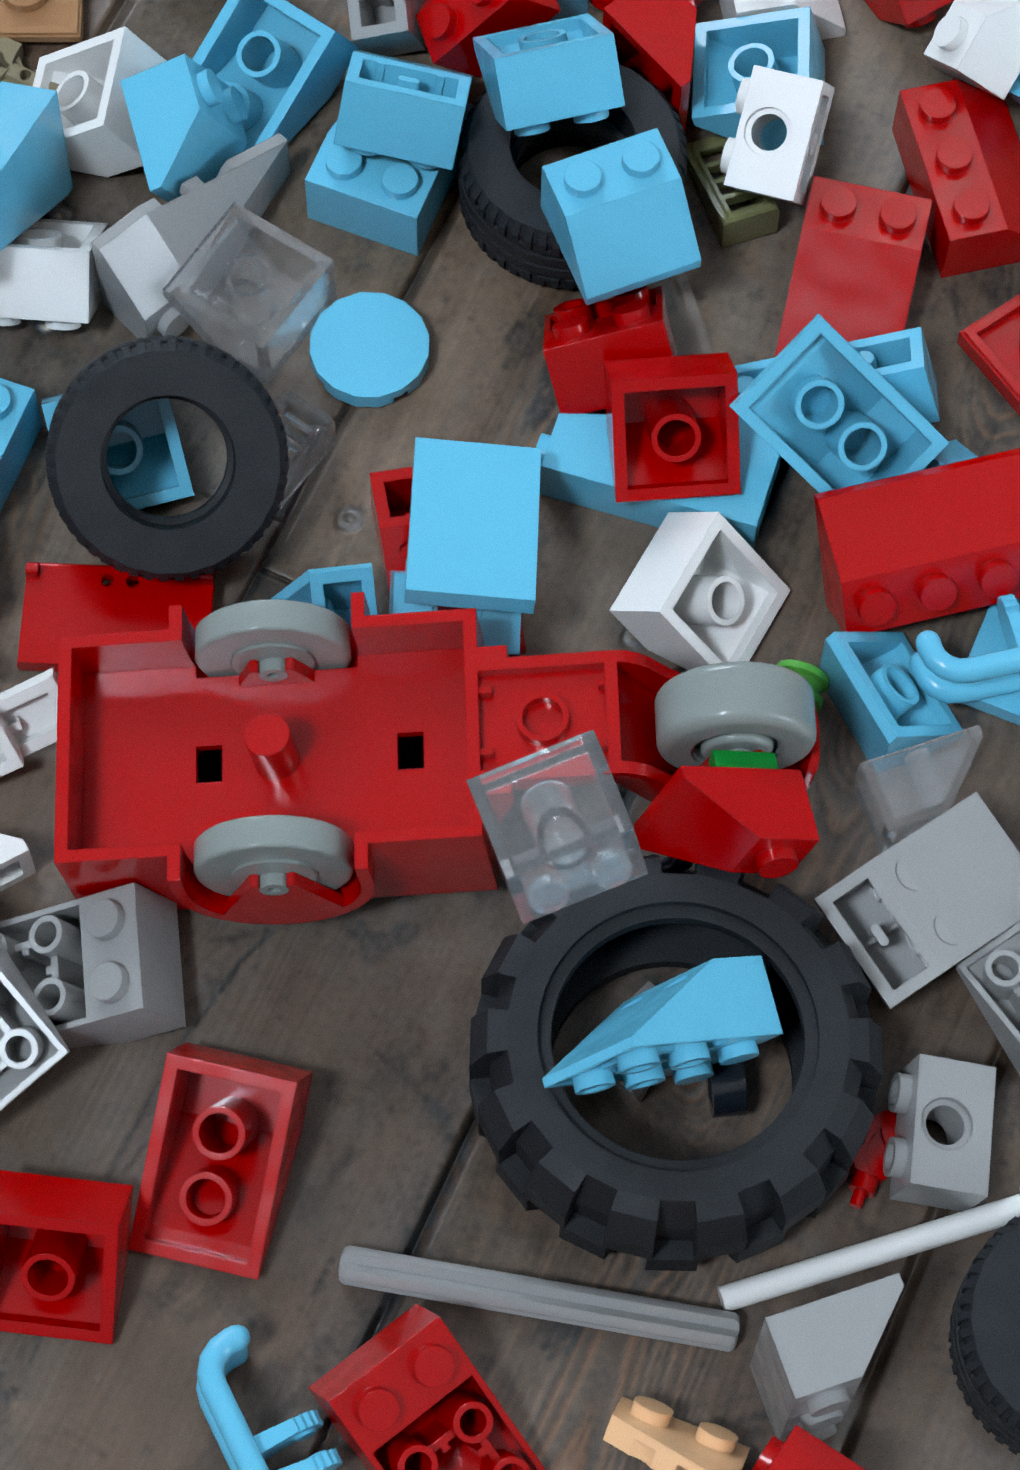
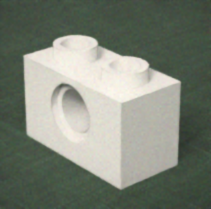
M754 65L751 78L745 77L742 80L737 93L735 110L736 113L741 114L736 138L729 137L723 149L720 170L726 174L724 185L736 190L805 206L835 87L822 80ZM782 119L787 128L786 139L779 148L766 151L761 142L762 130L770 121Z

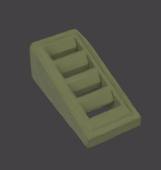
M715 135L687 143L686 150L688 156L687 168L721 248L777 232L780 210L775 199L740 190L721 194V189L728 188V186L724 185L726 175L715 179L711 175V173L721 171V159L704 163L702 159L703 157L723 152L728 138ZM747 200H750L752 203V205H748L735 210H730V208L728 207L730 205Z

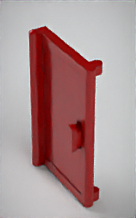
M26 562V584L17 667L22 671H47L54 668L55 672H58L59 637L169 629V605H182L190 624L196 629L199 622L213 612L216 570H214L215 573L200 575V577L191 579V577L184 578V581H160V579L155 578L152 581L144 579V577L130 576L128 572H120L111 565ZM105 580L110 581V583H106L105 585H103V582Z

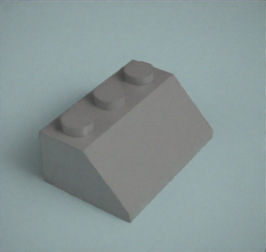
M899 1273L765 1318L749 1367L775 1437L786 1441L795 1425H798L821 1441L837 1433L835 1424L842 1422L904 1288Z

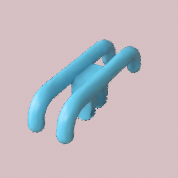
M1015 595L998 596L999 598H997L996 602L998 617L1008 649L968 658H958L950 655L944 649L941 639L936 632L932 630L921 632L915 640L917 652L909 660L911 673L919 688L930 697L948 704L968 703L1019 692L1020 605Z
M239 1324L225 1328L208 1341L199 1356L196 1392L201 1410L230 1470H269L265 1462L266 1459L296 1442L313 1436L318 1429L322 1428L324 1423L316 1409L299 1414L255 1436L252 1435L226 1381L227 1374L245 1363L249 1356L250 1332L246 1327ZM336 1448L319 1451L305 1460L278 1470H337L343 1462Z

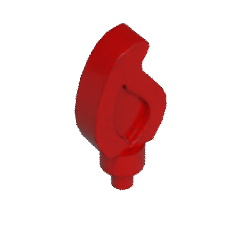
M885 1110L874 1116L864 1145H861L850 1168L851 1174L854 1175L849 1184V1189L853 1192L849 1206L854 1209L861 1210L865 1199L873 1198L877 1187L890 1178L884 1175L883 1158L889 1138L895 1137L894 1128L897 1113Z

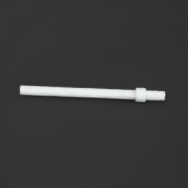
M1020 1193L718 1286L717 1291L724 1311L737 1310L1005 1226L1014 1216L1019 1218Z

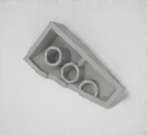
M278 133L228 159L221 167L216 178L204 183L195 176L181 183L179 191L181 196L164 205H161L155 198L144 202L91 242L103 305L137 338L165 335L177 337L189 326L192 318L197 314L290 174L288 140Z

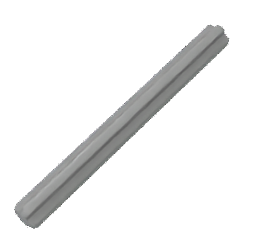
M352 1245L344 1248L338 1269L339 1281L344 1285L725 1352L735 1349L740 1329V1317L735 1312Z

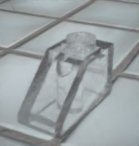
M979 725L859 763L853 789L880 854L955 805L976 760L984 737Z

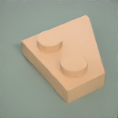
M636 1396L634 1401L621 1397L612 1413L603 1440L630 1456L638 1458L653 1470H742L750 1447L737 1443L738 1436L729 1429L709 1422H701L697 1427L672 1417L674 1412L666 1404L644 1396Z

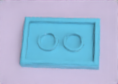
M415 437L404 603L527 614L534 613L541 448Z

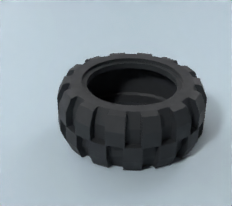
M657 854L608 863L606 879L585 887L580 879H570L531 907L530 923L520 934L517 933L503 938L481 979L480 1001L476 1015L471 1018L469 1090L478 1133L480 1136L487 1138L497 1159V1174L526 1211L540 1209L560 1225L559 1238L604 1260L610 1250L646 1258L645 1270L696 1271L699 1260L727 1254L732 1260L739 1263L783 1243L786 1231L804 1217L816 1218L847 1180L849 1170L861 1145H864L874 1118L872 1113L877 1090L883 1078L882 1028L870 1018L867 1001L872 989L849 945L839 941L831 944L819 930L823 914L784 884H777L773 892L768 894L743 882L745 873H731L696 864L695 870L661 869L660 856ZM762 956L783 1031L780 1037L790 1063L792 1096L776 1119L747 1143L728 1152L703 1159L666 1160L649 1157L619 1146L594 1129L570 1102L563 1087L544 1088L542 1078L555 1067L552 1050L562 1026L580 1002L603 984L619 976L647 968L680 967L692 969L713 958Z

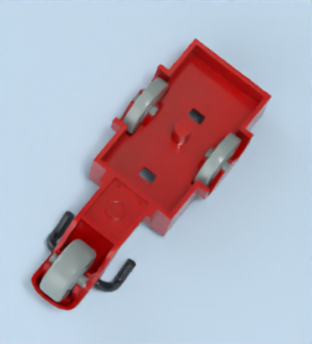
M364 592L351 593V629L347 622L333 611L315 604L294 600L264 599L228 605L207 615L199 622L196 629L190 624L182 605H169V629L59 637L54 864L76 899L135 882L176 902L177 910L190 909L208 917L248 924H296L329 919L351 912L363 906L371 898L498 890L496 830L514 804V790L619 784L652 802L681 765L709 766V757L712 750L775 753L778 769L801 770L807 790L818 770L820 756L819 720L814 702V693L809 682L797 672L782 666L762 662H722L693 668L680 673L647 655L628 650L509 657L507 645L485 646L476 608L370 615ZM423 736L424 768L399 770V737ZM222 749V781L198 783V756L203 750ZM597 853L591 861L590 873L592 877L604 880L607 877L608 863L626 859ZM666 856L661 860V869L689 870L694 863Z

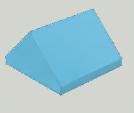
M834 631L825 639L819 668L829 676L830 684L827 693L879 779L957 742L966 735L947 703L930 697L919 688L909 666L910 657L915 651L903 632Z

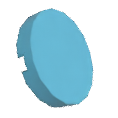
M359 292L338 299L319 315L310 332V364L315 376L317 375V378L323 383L324 389L335 399L355 407H382L394 403V398L402 396L406 391L409 394L420 385L429 367V334L422 317L405 301L385 293Z

